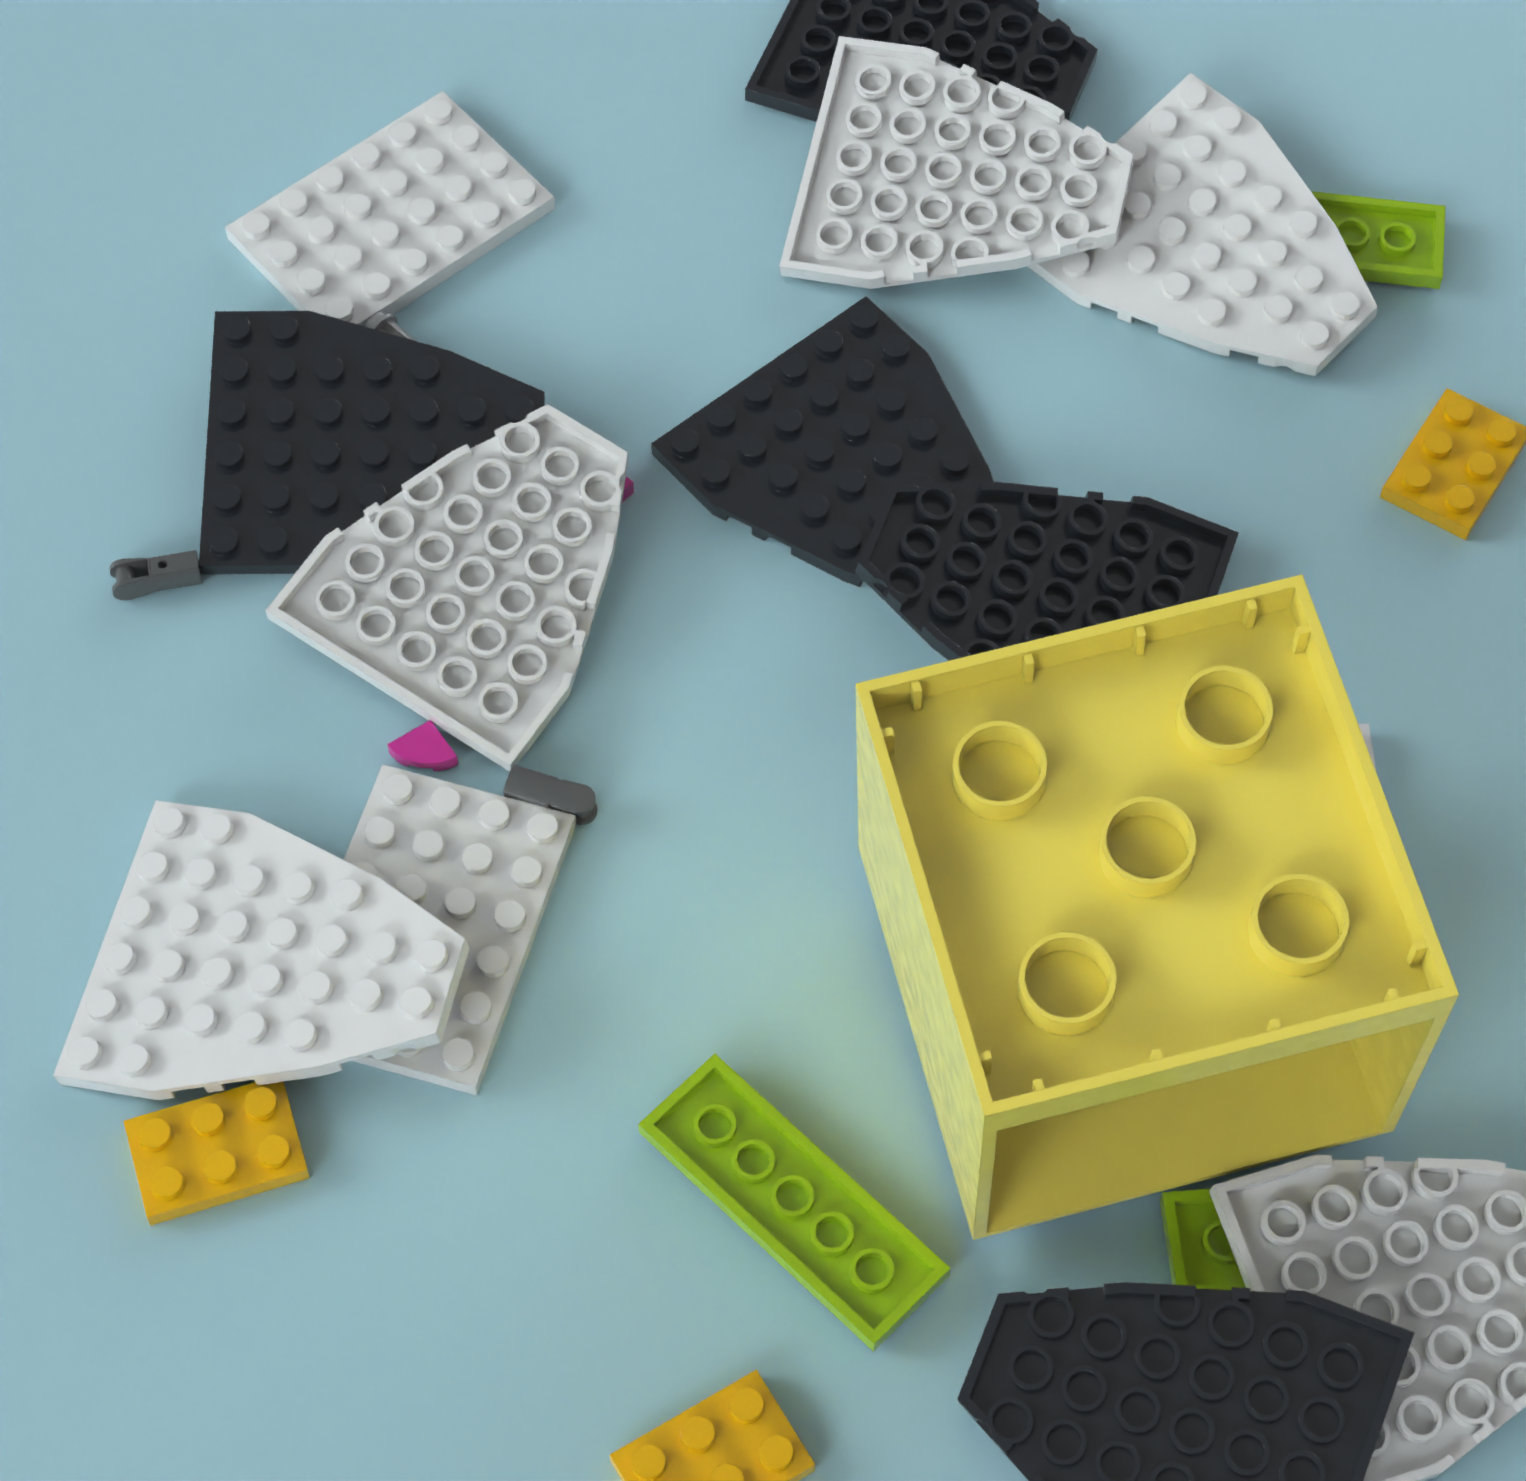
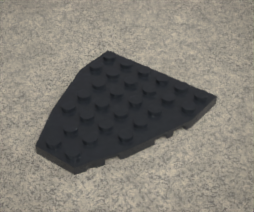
M790 0L745 88V101L817 122L839 36L927 47L938 52L940 60L961 69L963 64L976 69L977 77L998 86L1000 81H1003L1054 104L1064 111L1065 118L1070 121L1095 65L1098 49L1083 37L1073 34L1070 27L1059 18L1054 22L1050 21L1038 11L1039 2L1036 0Z
M867 296L651 443L652 455L712 515L724 521L732 517L752 527V535L766 541L769 536L791 547V555L844 582L858 587L861 586L864 580L855 571L890 484H914L919 487H927L932 483H951V489L954 490L978 489L980 482H994L989 466L929 354Z
M215 311L199 554L201 574H295L324 536L336 528H339L342 532L364 517L363 510L375 502L380 506L400 493L403 483L451 451L465 444L472 448L495 437L494 430L510 422L517 423L524 420L529 413L545 406V392L452 351L312 311Z
M980 482L978 489L954 490L951 489V483H932L927 487H919L914 484H890L855 572L935 651L950 661L1218 595L1239 532L1143 496H1132L1130 502L1103 500L1102 492L1088 491L1085 498L1058 495V488L1003 482Z
M1120 1282L1104 1284V1287L1069 1290V1287L1047 1289L1043 1293L1028 1294L1024 1291L1001 1293L996 1298L957 1400L1028 1481H1363L1415 1332L1312 1293L1298 1290H1286V1293L1257 1292L1250 1291V1288L1232 1287V1290L1196 1289L1194 1285Z

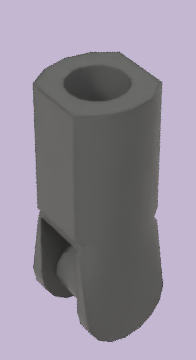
M196 550L152 558L119 559L110 565V574L116 578V583L112 587L113 596L119 600H132L158 591L203 584Z
M517 765L512 767L503 791L505 797L576 815V824L578 825L589 824L597 816L598 808L595 793L587 785L559 780L557 777Z

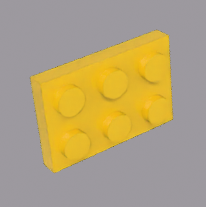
M1446 388L1382 488L1380 498L1466 540L1525 447L1526 426Z
M254 1082L123 1121L150 1226L310 1178L284 1082L258 1086Z
M757 1369L610 1454V1462L622 1481H799L815 1471L814 1461Z

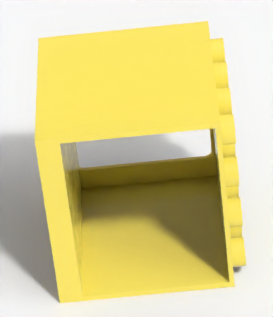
M1302 574L855 684L858 847L973 1240L1394 1131L1459 993Z

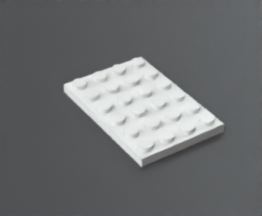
M442 91L230 223L225 229L228 240L298 311H312L365 326L374 314L378 312H383L384 314L396 313L554 210L555 198Z
M382 764L344 860L381 878L463 936L470 949L441 1043L417 1050L413 1048L403 1049L395 1056L375 1061L372 1055L352 1061L477 1096L576 828V815Z

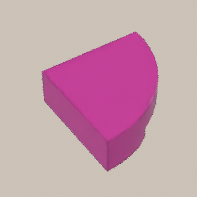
M431 720L387 744L389 754L406 767L411 765L418 768H433V771H443L458 765L457 755Z

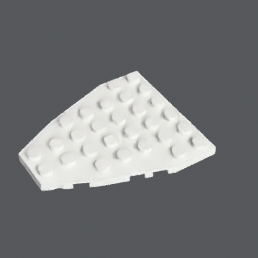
M839 36L779 265L781 276L874 289L1013 270L1116 243L1133 168V153L1117 143L1105 141L1101 133L1088 125L1084 130L1067 120L1064 111L1054 104L1003 81H1000L998 86L977 77L976 69L963 64L961 69L941 61L939 53L927 47Z
M1192 73L1188 74L1116 142L1133 153V168L1117 242L1027 266L1078 305L1090 309L1093 303L1118 312L1117 319L1132 323L1134 318L1158 326V333L1211 353L1228 357L1231 351L1259 357V364L1272 367L1287 366L1294 372L1316 376L1376 317L1378 309L1336 225L1261 122Z
M549 404L529 413L520 422H510L494 430L495 437L470 448L468 444H465L451 451L403 483L400 493L380 506L375 502L363 510L364 517L342 532L339 528H336L324 536L265 610L267 618L425 719L431 720L433 724L509 772L514 765L519 764L570 695L613 561L628 467L627 451Z
M155 800L53 1076L60 1085L153 1100L175 1098V1091L204 1087L207 1093L224 1091L226 1083L254 1079L258 1086L325 1076L342 1071V1063L372 1055L375 1061L395 1056L403 1049L413 1048L417 1050L441 1043L470 948L463 936L381 878L251 813Z
M1315 1154L1215 1184L1209 1190L1246 1288H1250V1291L1286 1293V1290L1306 1291L1415 1332L1363 1481H1425L1435 1478L1526 1407V1171L1505 1168L1506 1163L1480 1159L1417 1158L1414 1162L1384 1161L1382 1156H1366L1363 1160L1332 1159V1155Z

